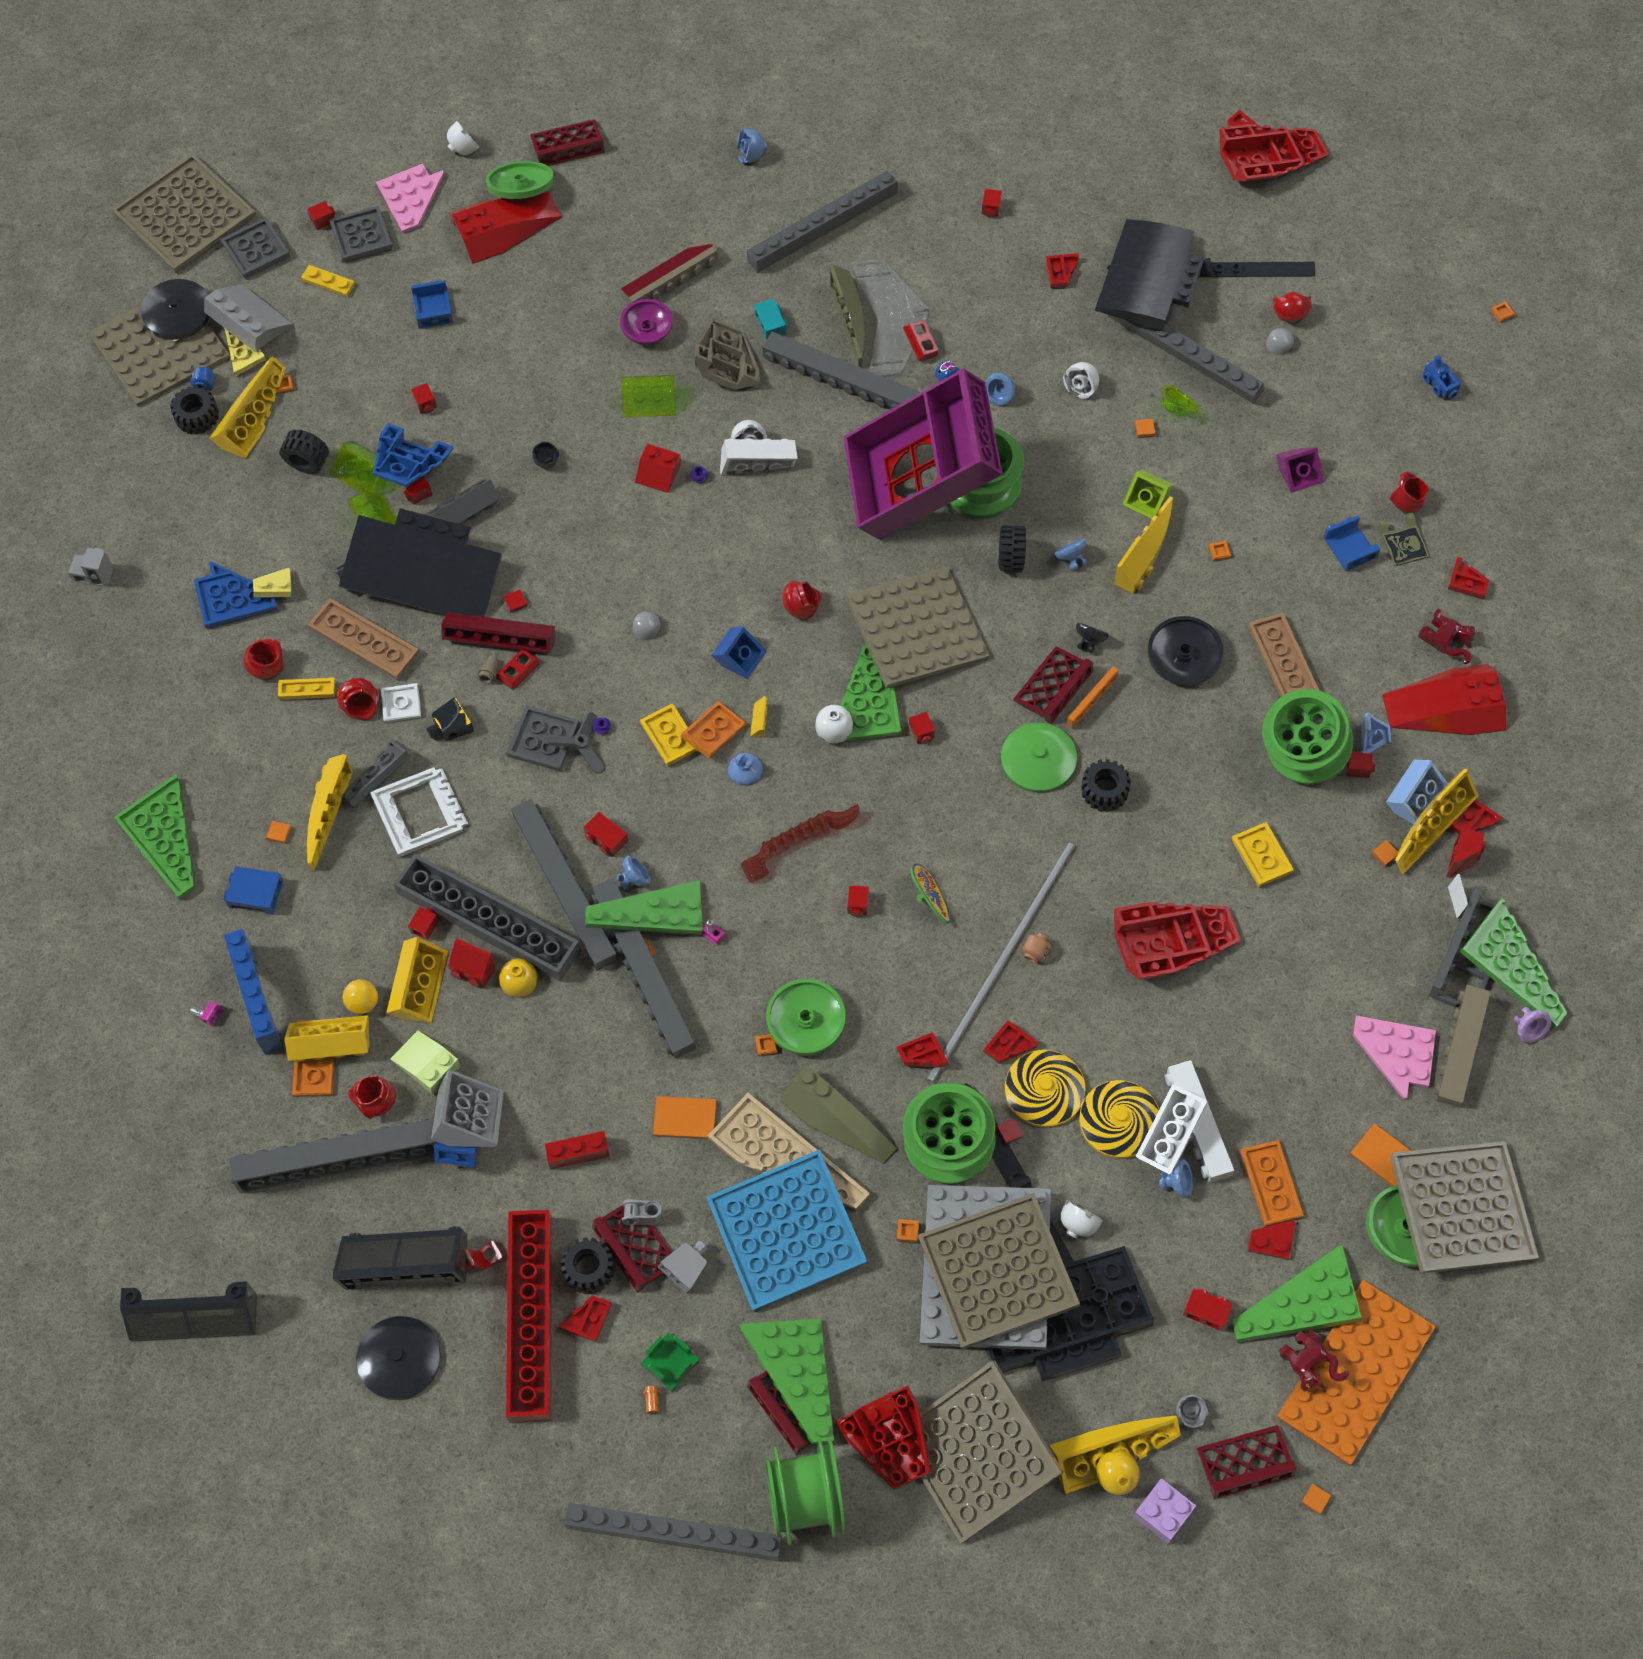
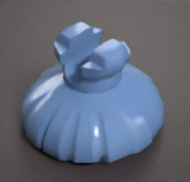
M994 373L985 381L988 399L991 403L1004 406L1009 404L1014 398L1015 382L1009 376L1003 373Z
M1084 538L1076 540L1055 551L1054 554L1058 559L1069 560L1070 569L1075 570L1078 568L1076 560H1078L1081 566L1087 563L1086 559L1081 555L1086 547V540Z
M740 753L729 762L728 775L734 783L749 786V784H753L760 779L763 765L757 756L751 753Z
M628 855L623 861L624 872L617 875L621 888L629 890L632 884L640 887L649 886L651 878L647 869L634 856Z
M1179 1159L1172 1175L1164 1171L1161 1173V1180L1159 1181L1161 1189L1168 1190V1188L1173 1187L1174 1191L1183 1198L1191 1195L1193 1178L1190 1166L1185 1159Z

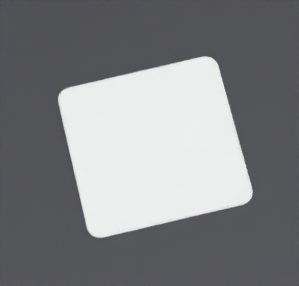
M1459 874L1448 886L1457 918L1468 905Z

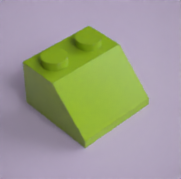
M1141 469L1136 472L1122 505L1152 519L1155 515H1158L1159 509L1167 501L1174 484Z

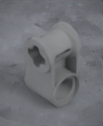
M635 1199L623 1201V1207H625L624 1217H622L623 1224L653 1226L660 1222L661 1206L658 1202ZM655 1211L657 1214L651 1216L647 1212Z

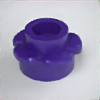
M696 466L691 471L690 477L697 483H702L708 478V473L702 466Z
M597 718L594 721L593 729L598 734H606L610 731L611 724L609 719Z

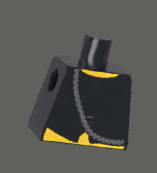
M456 697L431 714L434 724L426 728L430 738L441 734L445 742L474 732L470 719Z

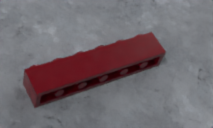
M446 613L441 623L442 640L551 653L555 644V626L455 613Z

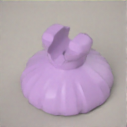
M1524 1007L1522 1009L1524 1016L1520 1018L1516 1015L1514 1020L1518 1024L1517 1032L1520 1039L1525 1043H1533L1542 1039L1551 1027L1552 1019L1545 1011H1531L1528 1007Z

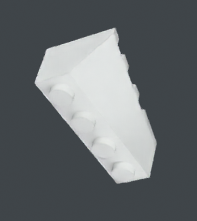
M725 439L721 449L720 474L721 476L727 475L726 472L735 471V474H739L747 469H752L756 472L762 471L766 467H769V470L794 467L797 461L795 440Z

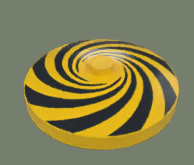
M1037 1050L1023 1055L1011 1066L1005 1081V1096L1013 1113L1022 1121L1036 1127L1051 1128L1068 1122L1078 1113L1085 1097V1081L1078 1066L1067 1056L1056 1051Z
M1123 1080L1105 1082L1089 1092L1082 1103L1079 1116L1081 1132L1088 1144L1102 1155L1116 1159L1132 1158L1137 1155L1159 1112V1108L1151 1094L1135 1083Z

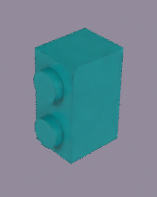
M774 299L754 305L755 316L766 340L771 332L782 336L786 335L788 323L786 318H782L781 307L779 304L776 305Z

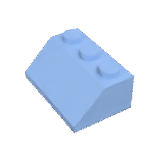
M1413 760L1386 803L1396 815L1414 824L1429 803L1448 783L1431 760Z

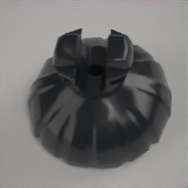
M1077 623L1076 630L1082 637L1081 643L1077 645L1078 649L1083 650L1088 643L1087 652L1094 653L1095 643L1103 642L1109 637L1107 632L1086 624Z

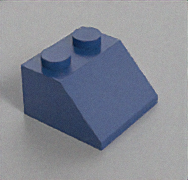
M743 626L730 627L711 656L721 666L748 679L766 653V649Z

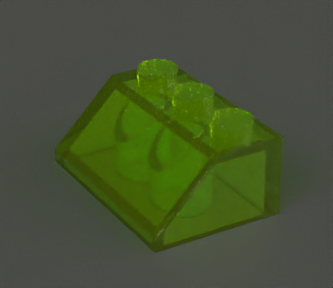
M675 375L621 377L623 418L676 416Z
M355 441L342 442L340 444L330 475L371 500L388 482L385 479L373 476L377 456L375 453Z
M362 492L347 500L356 521L358 516L361 515L395 525L397 517L383 494Z

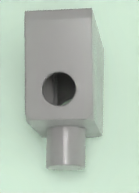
M698 1241L693 1247L685 1242L663 1259L657 1267L687 1293L707 1263L702 1255L708 1248L701 1241Z

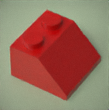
M647 443L640 457L635 483L668 493L682 465L681 455Z
M1461 828L1454 843L1446 877L1451 878L1473 867L1476 861H1480L1486 847V842L1483 841L1484 833Z
M456 938L448 963L451 975L457 979L465 978L475 987H479V985L485 987L496 969L492 954Z

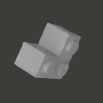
M87 548L84 555L75 554L68 574L72 581L107 587L114 568L104 550L100 548Z

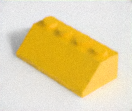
M419 937L403 942L387 1014L403 1020L432 1023L447 960V950Z
M369 1016L289 1023L285 1035L288 1061L301 1062L312 1058L321 1060L325 1057L334 1056L335 1058H341L345 1055L354 1054L355 1056H361L368 1053L370 1046Z

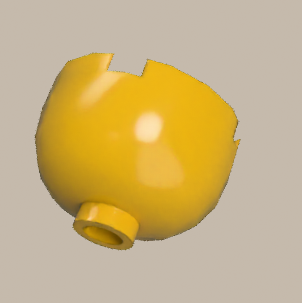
M521 958L511 959L506 962L499 974L502 990L507 995L515 998L526 997L531 994L539 980L537 970L533 964Z
M1117 1450L1118 1452L1113 1453L1108 1452L1099 1459L1096 1466L1099 1484L1108 1493L1113 1495L1130 1493L1137 1486L1140 1478V1471L1136 1460L1123 1450Z

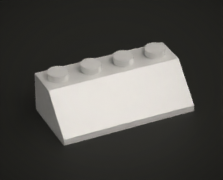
M1173 1084L1136 1157L1172 1175L1208 1101Z

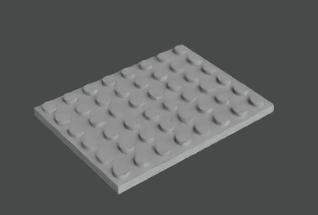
M928 1185L926 1232L1032 1193L1035 1194L1050 1230L1051 1189ZM924 1254L920 1345L960 1347ZM1047 1319L972 1347L1046 1350Z

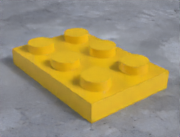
M673 703L640 720L641 726L667 767L698 751L681 738V733L688 727Z
M1267 822L1232 836V842L1258 887L1293 873L1292 865Z

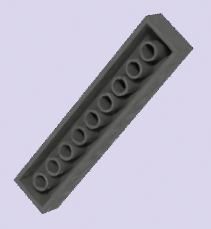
M417 854L413 855L393 884L397 894L425 909H432L439 917L516 958L526 959L536 969L558 981L562 980L581 951L578 940Z
M423 1118L414 1123H398L394 1127L381 1126L373 1131L360 1130L352 1135L340 1134L336 1138H319L316 1142L311 1143L299 1142L295 1146H278L274 1150H258L254 1154H237L235 1157L229 1158L231 1181L239 1193L435 1156L434 1146L436 1141L431 1140L433 1121L432 1119Z

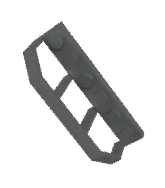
M1476 887L1468 900V905L1464 910L1428 995L1453 1007L1459 1006L1460 1002L1439 993L1440 990L1444 991L1449 980L1445 979L1447 973L1451 975L1455 968L1483 980L1481 989H1485L1490 977L1485 973L1453 960L1454 957L1458 958L1462 947L1459 945L1461 940L1465 942L1466 939L1469 940L1473 935L1466 928L1468 924L1472 925L1476 914L1473 913L1474 909L1483 907L1491 911L1495 906L1484 901L1480 897L1482 890Z

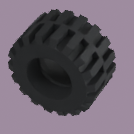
M188 386V389H181V392H177L175 398H172V404H170L171 413L181 431L185 432L186 430L187 434L194 432L195 435L198 434V431H201L203 434L206 432L205 429H212V424L216 425V419H219V410L209 390L206 391V388H199V386H194V388ZM201 407V409L196 412L188 413V411L191 408Z
M294 429L288 432L279 450V455L292 468L304 473L317 474L321 471L329 455V448L325 442L314 434Z
M1002 525L999 537L998 567L1000 571L1023 572L1026 554L1025 526Z
M1101 759L1097 761V764L1093 762L1090 767H1087L1083 775L1081 791L1082 797H1085V802L1087 804L1091 802V808L1094 809L1096 806L1098 811L1102 812V808H1105L1106 812H1110L1112 807L1114 810H1117L1118 805L1121 807L1124 805V801L1128 798L1131 778L1128 777L1129 772L1124 770L1122 764L1119 766L1117 761L1114 760L1112 763L1110 759L1102 762ZM1099 780H1110L1116 785V788L1105 791L1098 788L1095 783Z
M587 1237L583 1238L582 1242H579V1239L575 1240V1245L570 1243L567 1246L568 1251L564 1250V1258H561V1269L568 1285L571 1288H575L576 1292L580 1293V1291H583L584 1294H588V1291H592L595 1294L597 1289L600 1288L601 1291L605 1289L604 1285L610 1284V1277L614 1276L613 1269H615L609 1248L605 1247L602 1241L597 1242L596 1238H592L589 1241ZM592 1256L600 1261L598 1269L592 1274L582 1275L576 1271L577 1263L584 1257Z

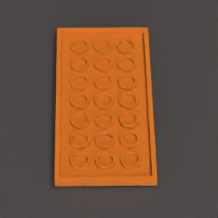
M1362 1280L1355 1291L1362 1321L1333 1326L1322 1344L1338 1359L1337 1372L1341 1374L1344 1371H1349L1348 1378L1341 1382L1334 1381L1329 1374L1330 1362L1327 1361L1313 1371L1319 1376L1325 1389L1323 1390L1319 1387L1315 1390L1304 1392L1300 1388V1380L1277 1416L1278 1419L1349 1466L1353 1463L1436 1327L1364 1280Z

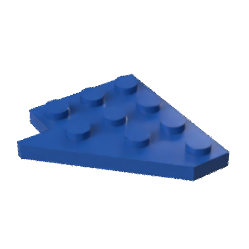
M212 561L209 562L212 575L194 579L206 629L278 610L275 597H254L253 581Z

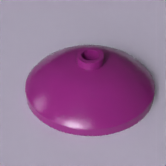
M641 299L632 302L623 310L620 317V326L623 334L629 340L639 344H652L662 340L669 334L673 324L669 308L662 302L654 299Z

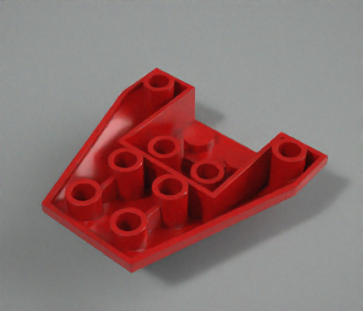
M908 1385L897 1388L836 1421L846 1441L893 1489L899 1488L931 1472L919 1406Z

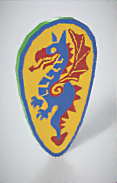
M916 863L912 865L910 869L911 876L921 893L917 896V901L927 902L938 918L946 925L949 924V911L934 877L921 864Z

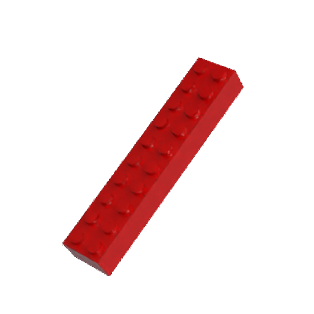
M550 1210L508 1211L506 1418L508 1422L551 1421L552 1215Z

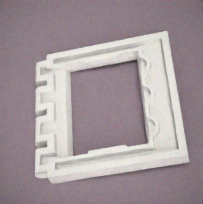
M431 768L370 792L398 857L463 832V827L469 825L464 814L460 813L462 809L457 798H452L455 794L450 783L446 782L448 779L443 769L435 770V768ZM428 782L448 825L411 839L392 796Z

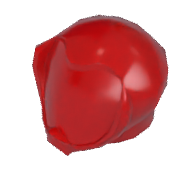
M1289 292L1280 298H1273L1274 311L1281 321L1287 323L1301 321L1309 315L1312 309L1311 296L1305 297L1297 292Z
M1409 471L1400 474L1397 487L1389 499L1401 512L1416 513L1424 505L1429 488L1422 479L1416 477L1413 473Z
M791 581L785 586L782 593V603L785 610L791 616L803 620L810 619L815 614L822 599L820 592L807 581Z
M259 639L248 646L243 656V664L246 671L253 677L264 680L273 678L279 672H282L284 661L281 643L276 639Z
M353 678L346 681L338 689L336 696L338 706L350 718L369 720L375 715L379 691L370 681L364 678Z
M371 1075L356 1082L348 1091V1098L359 1108L364 1117L371 1120L373 1117L382 1116L390 1111L395 1103L396 1092L394 1086L386 1079Z

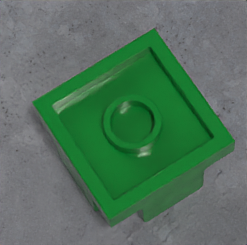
M667 1333L663 1338L659 1337L646 1351L647 1357L640 1365L672 1392L700 1359L676 1335L673 1337L670 1333Z

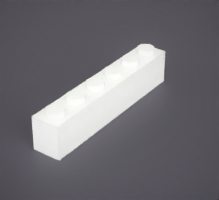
M1191 1060L1168 1067L1167 1074L1165 1075L1168 1086L1174 1084L1206 1100ZM1207 1104L1189 1141L1194 1143L1195 1148H1193L1195 1158L1201 1161L1202 1166L1200 1170L1203 1178H1207L1208 1182L1211 1183L1231 1177L1234 1169L1210 1107Z

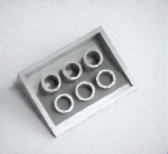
M243 284L217 289L205 297L204 312L254 352L292 325L289 320Z
M449 1069L439 1085L431 1140L451 1147H496L504 1090Z

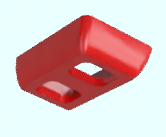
M924 320L910 323L903 327L918 361L921 362L938 355V348ZM921 325L925 334L918 335L914 327ZM929 341L932 349L924 350L922 342Z
M520 650L498 672L496 678L514 690L540 664V661L528 651ZM521 655H526L531 659L525 666L517 661ZM510 667L518 671L514 678L504 674Z

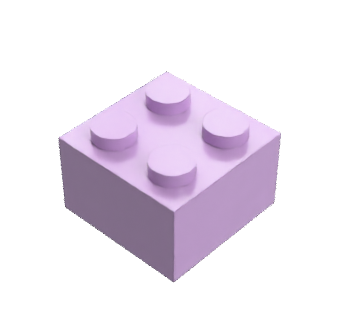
M1161 1478L1137 1509L1134 1518L1169 1544L1194 1511L1196 1505Z

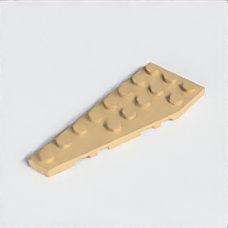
M749 1093L737 1103L708 1135V1139L735 1162L760 1173L767 1172L817 1151L816 1148ZM822 1154L843 1206L857 1211L870 1196V1193Z

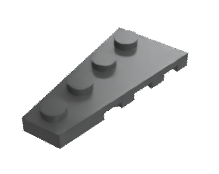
M393 739L388 742L390 746L386 751L381 750L377 755L379 759L373 765L369 764L366 767L365 775L358 777L342 795L353 807L362 802L367 794L375 790L384 779L390 777L392 772L403 765L410 757L407 751Z

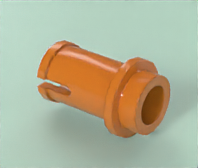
M647 1386L645 1391H643V1394L646 1396L647 1414L660 1412L658 1402L660 1390H658V1386Z

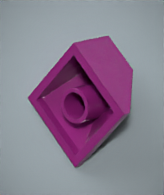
M1317 447L1292 449L1276 454L1279 471L1290 492L1324 482Z

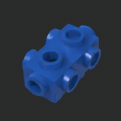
M1434 356V361H1430L1425 365L1423 379L1426 383L1432 384L1435 395L1441 396L1443 399L1447 397L1449 399L1454 398L1458 394L1461 383L1458 377L1454 376L1450 371L1449 366L1441 360V356Z

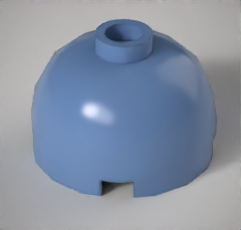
M743 128L744 131H740L737 141V148H740L742 156H739V160L741 163H754L760 160L763 153L766 152L767 144L764 142L761 133L754 129Z

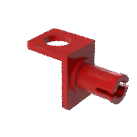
M495 1241L489 1242L477 1251L469 1248L465 1249L468 1256L466 1273L473 1268L485 1270L503 1258ZM490 1248L494 1249L495 1257L492 1260H487L485 1256L486 1251ZM463 1261L460 1262L459 1264H457V1266H458L461 1270H462Z

